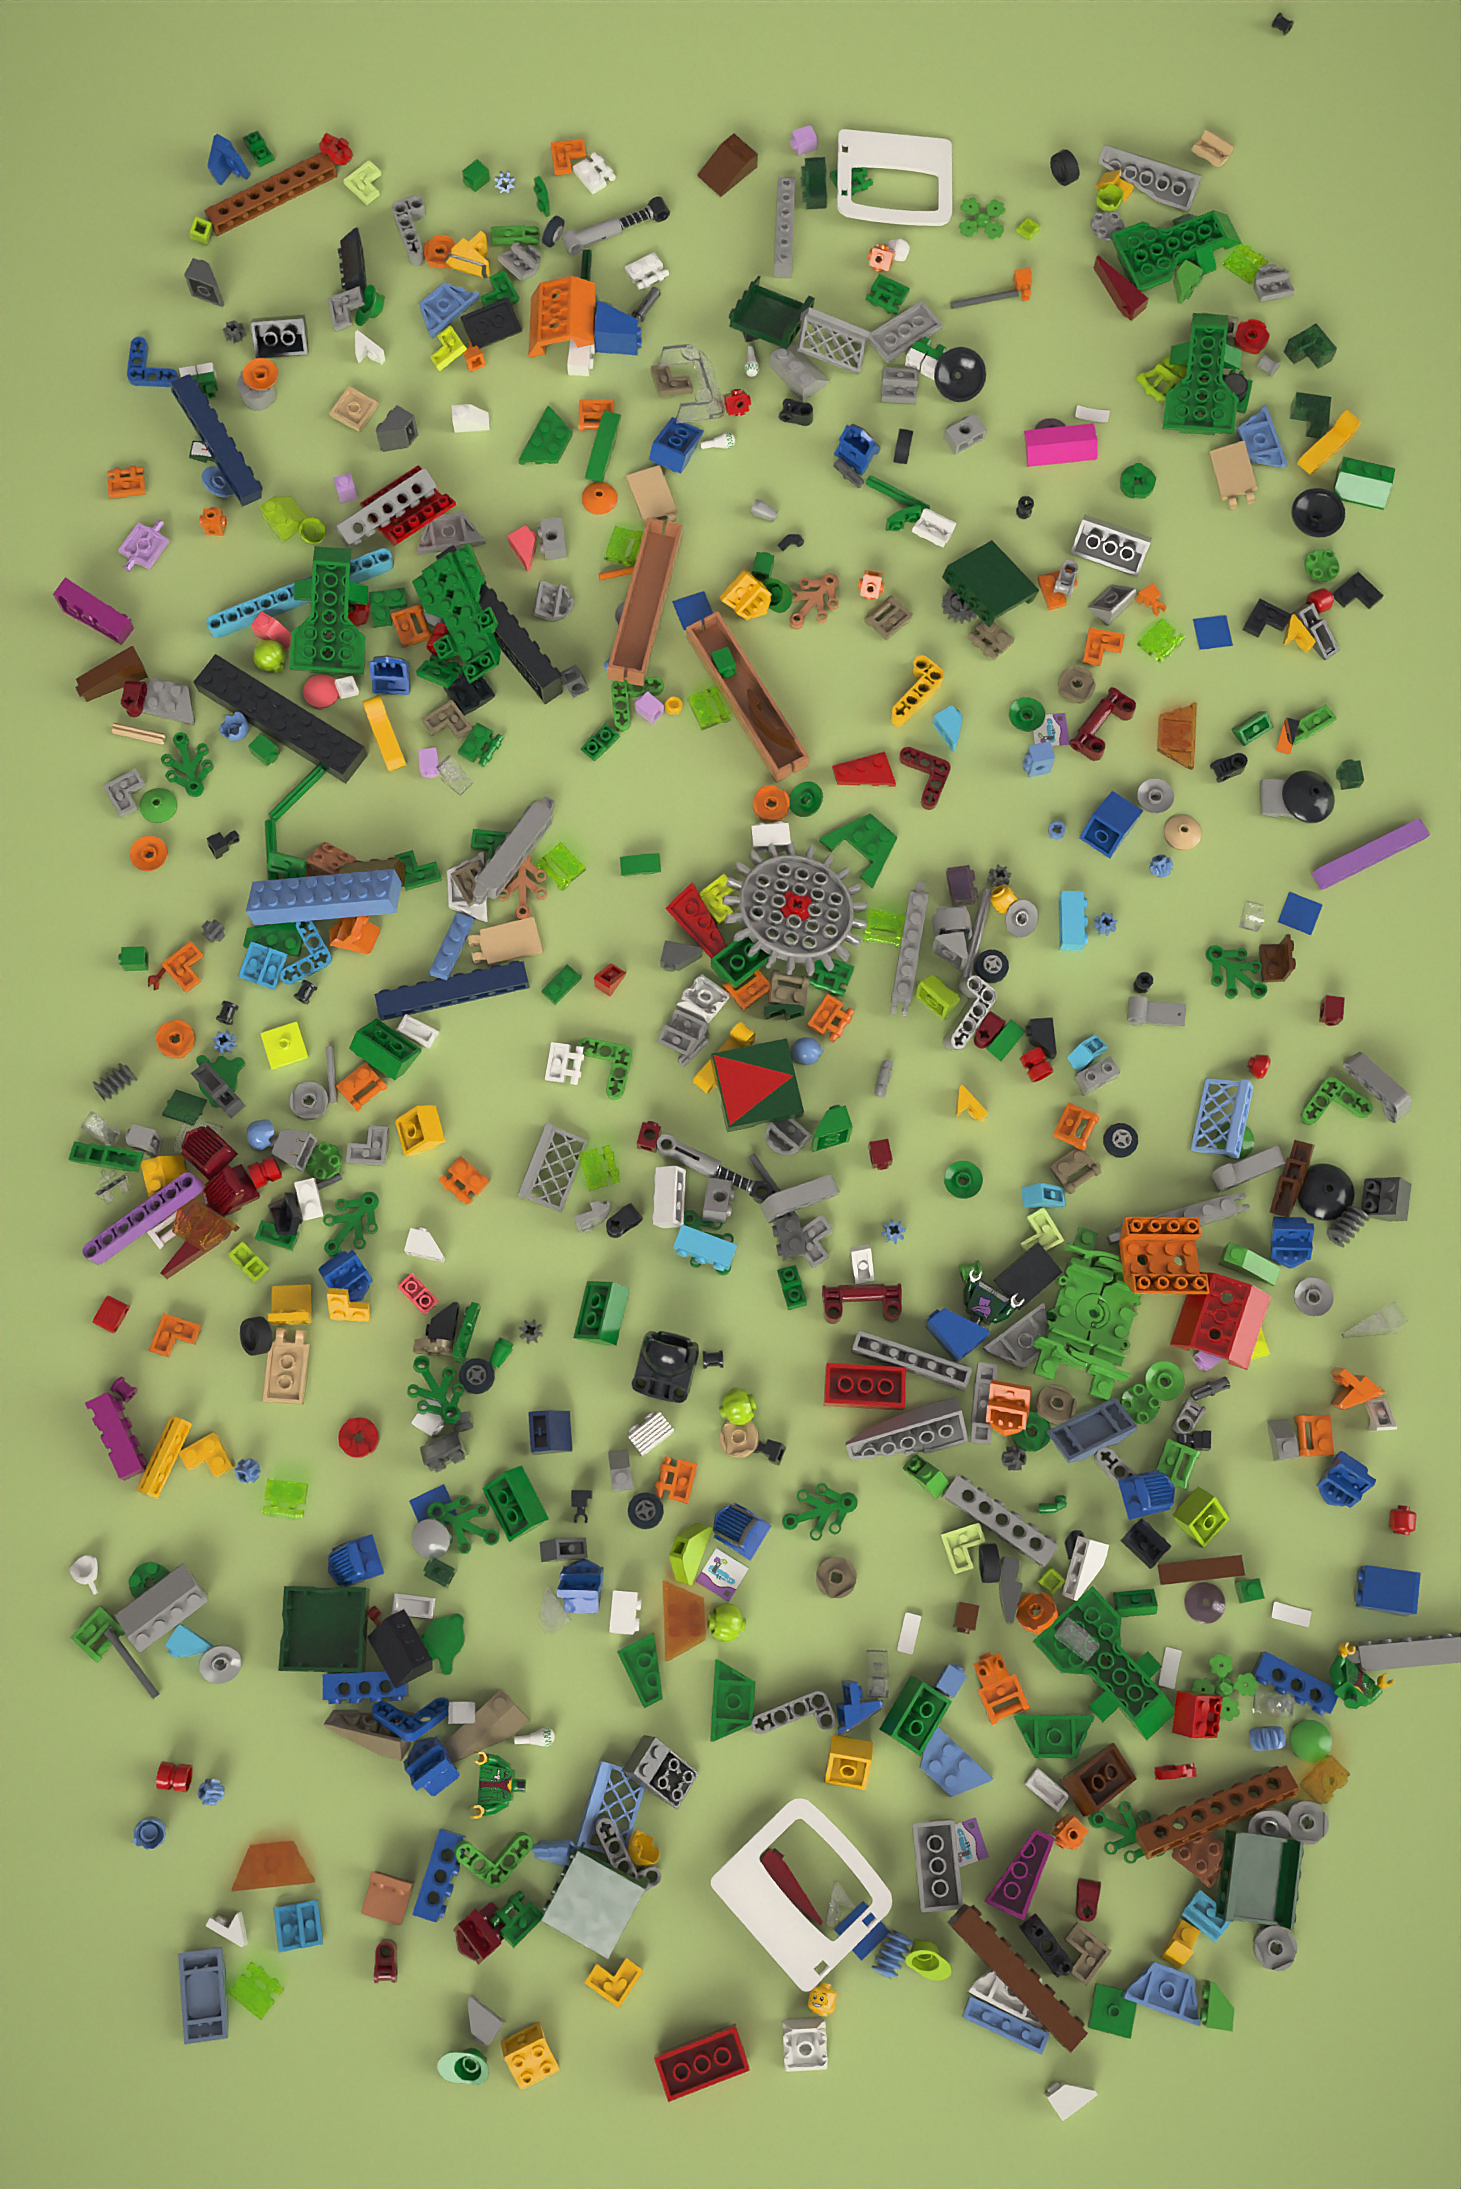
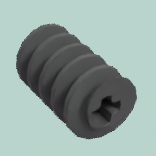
M119 1063L120 1070L113 1067V1075L108 1072L105 1073L106 1080L100 1076V1084L95 1081L92 1082L95 1090L104 1101V1097L112 1099L111 1092L116 1095L119 1094L117 1088L124 1090V1083L130 1086V1078L135 1081L138 1080L127 1065L124 1066Z
M1349 1205L1346 1207V1211L1341 1213V1217H1338L1336 1222L1331 1225V1228L1327 1229V1236L1333 1243L1344 1248L1345 1246L1342 1242L1350 1243V1239L1347 1236L1354 1238L1355 1234L1353 1231H1360L1357 1225L1364 1227L1365 1223L1362 1219L1369 1221L1370 1218L1360 1208Z

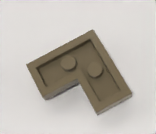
M668 364L651 366V375L659 397L693 393V386L689 376L672 377Z
M453 700L422 718V722L432 736L448 726L458 740L473 729Z
M1076 1922L1065 1937V1940L1081 1953L1074 1962L1071 1973L1087 1986L1112 1950L1080 1923Z

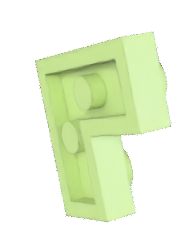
M368 160L346 177L344 184L368 205L380 196L379 191L371 182L381 176V171Z
M1045 1208L1026 1218L1036 1235L1021 1242L1020 1245L1025 1252L1036 1242H1039L1047 1252L1065 1241Z
M980 1523L940 1535L953 1574L973 1569L974 1567L967 1548L986 1542Z

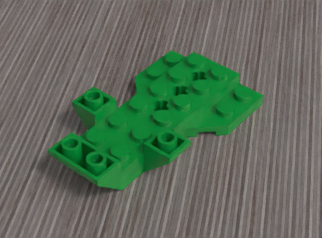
M1214 210L1200 216L1188 213L1173 219L1175 226L1167 229L1149 226V223L1140 222L1112 233L1111 240L1130 283H1133L1138 290L1143 292L1169 282L1176 266L1182 264L1185 260L1194 259L1193 263L1203 269L1201 276L1216 271L1217 267L1213 251L1222 247L1227 250L1241 244V240L1228 215Z
M1193 313L1190 342L1171 346L1169 365L1187 366L1186 377L1166 393L1163 430H1177L1180 433L1215 435V433L1234 434L1238 397L1227 387L1222 379L1223 368L1240 370L1242 351L1226 344L1228 315ZM1202 377H1206V380L1208 381L1203 383L1200 380L1202 379ZM1200 394H1203L1206 398H1204L1203 400H1199V398L1197 397H1199ZM1198 412H1202L1203 416L1201 418L1196 416Z
M466 544L454 553H447L422 570L423 574L414 579L412 583L425 612L442 618L450 635H445L433 643L439 659L444 660L460 655L464 664L462 666L468 683H472L499 665L501 650L493 635L498 625L491 607L482 611L479 604L481 596L479 592L481 585L484 584L485 575L472 546Z
M314 546L312 579L295 581L294 600L311 601V615L291 632L290 670L309 671L310 673L364 675L365 636L348 619L349 604L367 605L368 586L350 581L351 549ZM328 614H332V617H334V619H331V622L324 619L328 617ZM327 632H331V635H334V637L327 640L324 635H327ZM327 650L333 653L329 658L323 656V653H326Z
M1093 1586L1063 1612L1050 1627L1032 1641L1060 1673L1089 1675L1101 1688L1103 1693L1088 1707L1102 1723L1119 1708L1130 1720L1132 1726L1147 1741L1174 1716L1175 1709L1165 1694L1150 1679L1162 1666L1148 1651L1136 1662L1121 1647V1616ZM1072 1625H1075V1627L1079 1625L1081 1627L1080 1635L1072 1633ZM1086 1641H1093L1095 1643L1094 1651L1086 1648ZM1100 1657H1108L1110 1659L1108 1661L1110 1666H1102Z

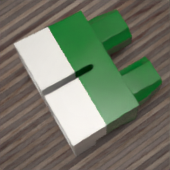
M923 337L920 341L915 342L907 354L905 366L910 369H918V373L921 370L920 374L934 380L936 363L945 353L946 347L937 344L934 349L930 347V339Z
M212 362L197 365V370L195 365L179 368L181 377L190 374L193 380H197L201 393H205L207 398L216 397V391H218L217 377Z

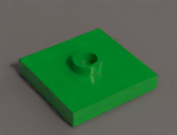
M1096 1983L1088 2028L1131 2039L1137 2003L1122 1997V1993L1125 1990Z

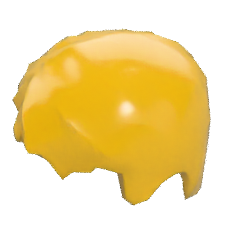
M638 1830L632 1833L628 1841L627 1853L632 1863L639 1866L656 1863L659 1860L660 1850L654 1847V1838Z

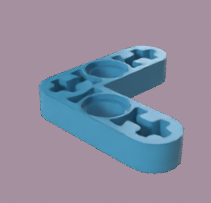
M312 920L305 921V923L309 922L308 929L310 932L314 930L315 933H310L306 937L303 936L307 934L305 929H300L302 921L296 922V928L310 955L281 971L280 978L286 985H293L322 970L331 963V955ZM311 937L318 938V946L311 947L308 944ZM320 954H323L324 956L327 955V962L323 963L322 961H319L318 963H316L319 966L317 968H315L314 963L312 962V960H310L312 958H314L315 961L320 959ZM304 962L311 964L312 967L309 972L301 970V965ZM296 966L302 975L298 977V974L293 975V980L291 981L284 979L286 972L289 971L290 974L296 972L294 969Z

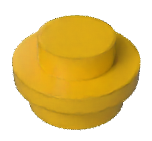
M669 697L664 704L665 710L669 714H678L683 708V703L678 697Z

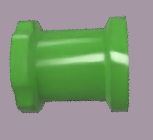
M979 1260L969 1265L959 1264L963 1282L970 1278V1270L973 1267V1275L977 1276L980 1274L982 1268Z

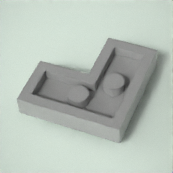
M360 287L327 298L334 329L339 331L352 326L349 311L365 305Z
M137 769L103 785L121 818L138 810L130 794L146 785Z
M369 1125L367 1144H347L346 1163L385 1166L389 1127Z
M822 1214L801 1229L806 1248V1254L803 1256L813 1269L829 1258V1255L820 1245L819 1241L833 1232V1229Z

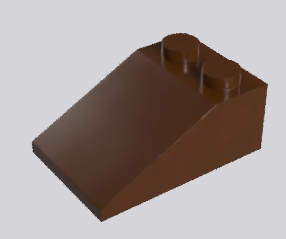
M733 133L721 143L697 174V177L722 197L757 168L758 154Z
M1115 1743L1110 1744L1060 1779L1083 1817L1098 1812L1137 1780Z

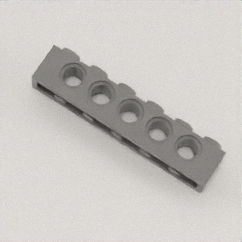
M778 177L774 278H791L795 177Z
M423 468L337 525L335 531L346 547L350 545L355 547L362 542V537L365 535L370 537L377 532L375 530L381 525L383 528L391 523L390 519L396 516L398 518L406 513L404 509L407 507L413 508L421 503L419 499L425 496L427 499L432 496L437 485L427 470ZM412 486H418L421 491L420 494H415L412 491ZM397 496H404L406 499V503H399L397 500ZM383 505L390 506L391 513H385L382 508ZM368 515H374L377 522H369ZM353 525H360L362 532L356 533L353 530Z
M858 1330L851 1351L853 1354L892 1367H906V1372L962 1391L967 1388L972 1368Z
M957 1475L942 1498L1042 1568L1045 1567L1058 1548L1055 1544L1056 1540L1047 1534L1045 1536L1038 1532L1039 1529L1032 1523L1026 1524L1021 1520L1022 1517L1015 1511L1010 1513L998 1499L993 1501L987 1496L988 1493L984 1489L973 1487L971 1485L972 1482L963 1475L959 1477ZM964 1491H969L972 1494L971 1501L963 1499L962 1493ZM980 1503H986L989 1506L988 1513H982L979 1510ZM1001 1514L1005 1517V1525H999L996 1522L997 1515ZM1015 1526L1022 1529L1023 1534L1021 1537H1016L1013 1534ZM1031 1538L1039 1541L1038 1549H1033L1030 1546Z

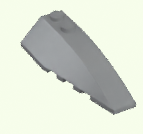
M1104 145L1098 162L1110 171L1121 169L1120 177L1154 200L1188 212L1203 175Z
M952 1397L892 1417L867 1429L845 1443L850 1460L876 1458L877 1455L890 1457L896 1453H905L906 1455L914 1454L917 1451L931 1453L968 1442L969 1440L962 1410L957 1398Z

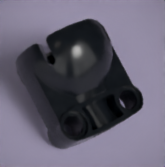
M647 1332L643 1337L632 1380V1388L638 1393L675 1403L684 1402L690 1393L699 1355L698 1343L691 1342V1339L671 1332ZM637 1379H645L646 1385H640ZM677 1388L683 1389L684 1392H685V1395H683V1396L678 1395V1394L676 1393L675 1389H677Z

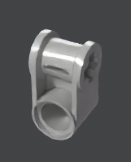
M1066 560L1063 563L1053 593L1060 592L1071 597L1078 571V564L1074 560Z
M1188 1397L1172 1424L1173 1432L1176 1435H1187L1191 1432L1204 1414L1206 1407L1199 1406L1192 1401L1191 1397ZM1179 1421L1186 1424V1430H1182L1179 1427Z

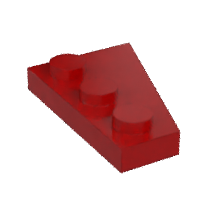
M885 751L832 766L837 785L860 786L861 784H868L872 786L889 785V787H896Z

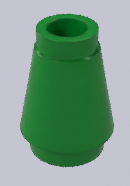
M500 1337L498 1341H495L489 1363L500 1368L513 1351L512 1347L514 1344Z

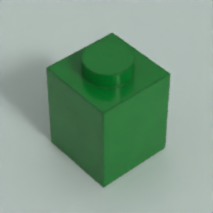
M478 159L462 170L464 185L467 188H471L474 192L490 181L489 169Z
M757 552L752 568V575L755 579L762 582L771 577L774 555L767 552Z
M728 647L711 652L712 663L722 679L730 678L737 674L736 663Z
M261 733L248 745L251 754L267 767L274 763L280 754L277 746Z
M144 946L121 947L118 962L125 971L148 970L149 952Z
M1260 1578L1234 1583L1239 1604L1265 1598Z

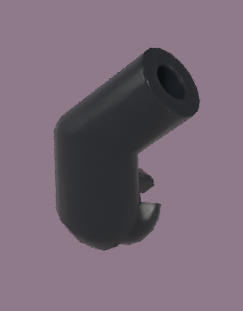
M788 534L777 546L782 551L790 544L801 547L804 544V539L799 534Z
M1081 1530L1072 1531L1065 1540L1068 1560L1072 1559L1078 1536L1084 1537V1533Z

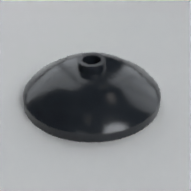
M966 347L952 348L946 351L937 361L934 370V381L938 391L945 398L954 402H965L977 396L982 390L986 381V367L982 358L974 350ZM956 372L960 373L959 379L955 377Z
M1313 488L1305 490L1296 497L1292 505L1291 515L1294 524L1300 531L1312 537L1322 538L1335 534L1341 528L1345 520V507L1340 498L1326 489Z
M1307 770L1298 771L1292 774L1284 783L1282 790L1284 804L1287 810L1298 820L1305 823H1318L1326 819L1333 811L1335 804L1334 793L1328 781L1321 775Z
M1316 1164L1307 1169L1297 1200L1301 1208L1311 1217L1318 1220L1331 1221L1341 1217V1213L1346 1211L1347 1206H1352L1355 1196L1354 1186L1349 1176L1339 1167L1331 1164ZM1326 1186L1331 1187L1332 1191L1328 1192Z

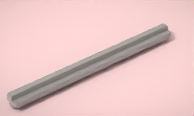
M983 889L967 952L968 959L961 979L973 974L990 906L991 889Z

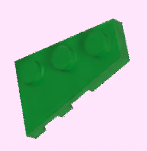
M302 921L300 929L304 928L306 931L307 923ZM296 922L279 923L247 928L243 947L248 949L250 942H254L290 956L300 957L303 939L296 928Z
M471 1302L470 1307H466L464 1313L465 1321L460 1326L458 1340L453 1348L452 1357L456 1362L464 1364L481 1309L478 1303Z
M654 1633L617 1651L644 1709L663 1699Z

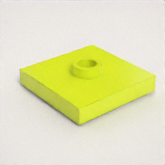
M298 1022L260 1033L272 1070L309 1058Z

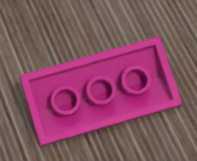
M1094 423L1024 431L1027 467L1097 460L1098 439Z

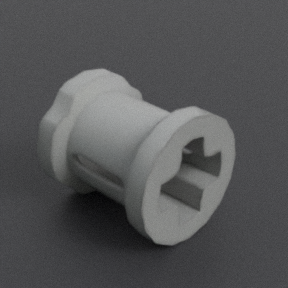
M1265 354L1258 363L1257 368L1265 370L1272 377L1278 370L1280 362L1271 360Z

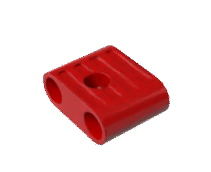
M108 1295L101 1304L92 1323L114 1334L120 1327L130 1306Z

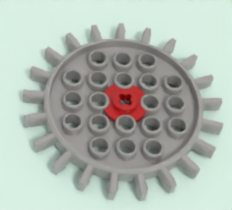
M793 842L787 847V855L778 856L773 843L769 844L767 853L770 858L764 861L754 850L751 851L749 859L755 867L750 870L738 862L734 870L745 877L744 881L740 882L728 877L725 885L739 891L738 897L725 895L722 901L724 905L737 906L738 913L728 914L725 918L726 924L740 922L743 930L735 934L734 941H740L748 936L755 943L749 950V957L755 955L759 949L770 954L766 963V968L768 969L772 967L776 958L787 961V975H791L795 962L805 963L808 976H812L815 971L813 961L820 959L829 972L834 967V963L829 956L833 952L837 953L846 962L851 954L842 946L844 940L856 947L862 941L861 938L849 932L850 928L865 930L868 923L867 921L853 918V912L865 911L867 903H852L850 895L859 893L861 885L845 886L842 880L848 875L849 868L847 867L838 874H835L828 868L832 863L833 855L830 854L822 864L812 859L814 846L809 847L806 857L795 855ZM780 869L785 870L787 873H782ZM798 874L804 875L805 878L799 877ZM816 878L821 879L823 882H818ZM759 880L764 881L766 884H761ZM777 885L783 886L784 889L778 888ZM795 890H800L802 894L797 893ZM813 894L819 895L820 898L814 897ZM755 896H760L763 900H758ZM831 899H836L839 903H835ZM774 901H779L782 905H777ZM810 910H815L818 914H813ZM753 912L759 913L760 916H755ZM828 914L834 915L836 919L829 917ZM771 917H776L779 921H774ZM789 921H793V922H795L797 925H796V926H795V925H792V924H790ZM808 926H813L815 930L809 929ZM826 930H830L833 935L828 934ZM768 933H774L776 937H771ZM786 937H791L794 942L787 940ZM805 942H810L812 946L806 945Z

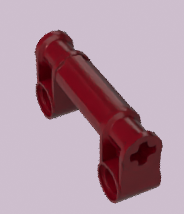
M1111 687L1108 690V695L1101 699L1087 720L1079 728L1075 738L1069 741L1070 747L1092 761L1100 760L1104 754L1105 742L1096 737L1095 733L1111 713L1121 720H1130L1136 709L1135 701L1121 693L1118 689ZM1092 748H1098L1100 751H1094Z
M901 1283L885 1286V1284L839 1285L838 1287L822 1286L824 1318L830 1324H836L840 1321L843 1313L842 1302L882 1301L883 1317L888 1322L897 1321L901 1315ZM891 1307L895 1308L897 1310V1314L890 1315L887 1312V1309ZM834 1309L839 1315L831 1317L828 1311Z

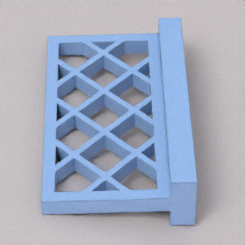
M1206 1078L1191 1146L1192 1152L1227 1155L1231 1158L1239 1159L1254 1088L1249 1080L1242 1079L1240 1082ZM1210 1084L1219 1085L1221 1088L1213 1095L1209 1093ZM1230 1087H1238L1237 1093L1232 1097L1227 1094L1226 1090ZM1224 1092L1228 1099L1218 1105L1215 1098ZM1213 1100L1217 1107L1207 1113L1205 1107ZM1232 1102L1234 1110L1226 1115L1222 1108ZM1220 1110L1225 1117L1215 1123L1211 1116ZM1209 1118L1214 1125L1204 1131L1201 1128L1202 1123ZM1228 1120L1230 1129L1222 1133L1218 1126ZM1217 1128L1221 1135L1211 1141L1207 1134ZM1204 1136L1210 1142L1204 1147H1197L1198 1141ZM1224 1138L1227 1142L1225 1150L1217 1149L1215 1144Z
M599 1760L575 1841L577 1846L580 1847L582 1842H584L583 1848L606 1854L604 1849L601 1848V1844L598 1846L590 1844L592 1835L596 1833L594 1823L598 1814L606 1810L627 1850L644 1788L640 1786L632 1790L627 1781L630 1778L628 1776L625 1777L622 1772L623 1767ZM612 1769L620 1771L623 1777L622 1780L614 1785L609 1778ZM625 1782L630 1793L619 1798L614 1787ZM612 1789L617 1800L606 1805L603 1799L604 1793ZM632 1795L635 1801L634 1808L626 1812L621 1801ZM619 1803L624 1813L613 1819L608 1808ZM626 1816L629 1822L628 1829L620 1833L615 1822ZM604 1824L599 1830L606 1828L609 1824ZM609 1845V1846H608L609 1851H610V1852H615V1851H612V1849H611V1847H610V1845Z

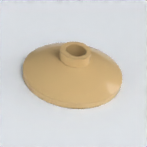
M1178 815L1172 817L1166 823L1164 836L1168 844L1173 848L1189 850L1198 844L1201 838V829L1193 818L1186 815ZM1181 828H1185L1187 832H1182Z

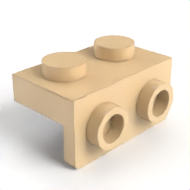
M1206 129L1202 138L1194 144L1192 151L1198 157L1208 160L1211 165L1220 168L1228 161L1234 145Z

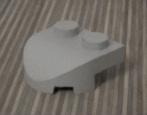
M513 243L511 250L499 254L498 261L520 281H523L537 273L540 265V253L531 245L524 247L520 246V243Z
M1271 264L1259 269L1255 276L1254 290L1260 302L1294 295V288L1289 280L1290 273L1286 268L1281 270L1276 268V265Z
M540 581L538 583L533 616L551 622L564 619L574 606V598L570 596L567 591L568 588L563 584L555 586Z
M794 1119L776 1123L770 1122L766 1129V1142L768 1146L783 1156L796 1154L812 1138V1135Z
M609 1200L604 1201V1204H601L600 1201L590 1203L591 1211L574 1217L578 1233L581 1231L588 1233L594 1230L593 1227L602 1224L607 1219L611 1209Z

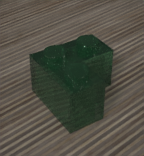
M825 157L805 158L804 166H801L802 177H800L801 188H804L802 202H806V210L827 208Z
M1317 323L1290 338L1284 349L1285 355L1293 364L1308 356L1318 369L1331 362L1337 351V347Z
M1296 392L1291 403L1290 419L1307 421L1306 437L1321 439L1326 434L1329 428L1331 397Z

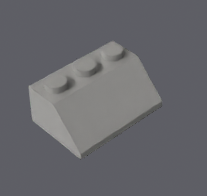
M790 345L788 349L779 347L770 354L769 366L802 402L830 382L804 353L797 351L796 345Z

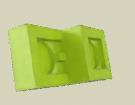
M243 1241L228 1254L255 1283L269 1270Z

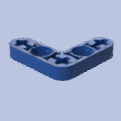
M143 337L134 338L130 345L127 369L129 382L134 386L171 387V382L179 378L177 372L170 368H146L148 357L147 342ZM139 344H142V345L140 346V352H139L138 349H137V347H139ZM137 358L142 359L140 364H134L133 362ZM152 374L158 375L155 380L149 379Z
M437 1698L412 1717H409L386 1701L377 1702L372 1707L373 1719L401 1739L410 1742L418 1739L449 1715V1700ZM425 1717L431 1718L428 1721H421ZM395 1719L401 1720L399 1723H391Z

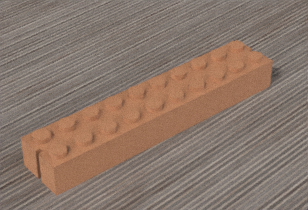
M647 518L608 664V679L624 682V679H626L629 684L644 686L682 539L683 525L667 522L666 535H663V521Z
M717 611L704 618V631H702L701 620L686 627V638L776 783L790 776L791 771L796 773L808 767V754L719 612ZM728 647L736 663L737 674L730 678L722 679L712 663L711 652ZM749 688L761 700V712L777 730L784 726L795 739V748L793 750L776 744L758 728L749 711L747 690Z

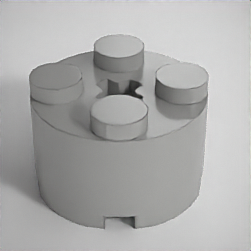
M243 370L241 371L237 387L242 402L251 410L261 411L267 409L268 405L273 404L276 400L274 385L265 390H254L245 384L242 376Z
M958 906L956 908L940 907L937 909V913L932 917L935 937L937 935L964 932L967 940L972 937L970 914L966 906Z

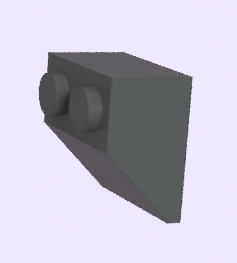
M193 258L184 274L191 295L223 307L224 302L209 263Z

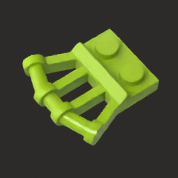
M1169 354L1153 370L1141 373L1136 377V381L1142 385L1146 391L1145 393L1148 396L1152 395L1158 403H1165L1166 393L1186 377L1187 367L1169 365ZM1157 375L1156 381L1150 385L1147 380ZM1163 381L1168 383L1161 392L1156 390Z

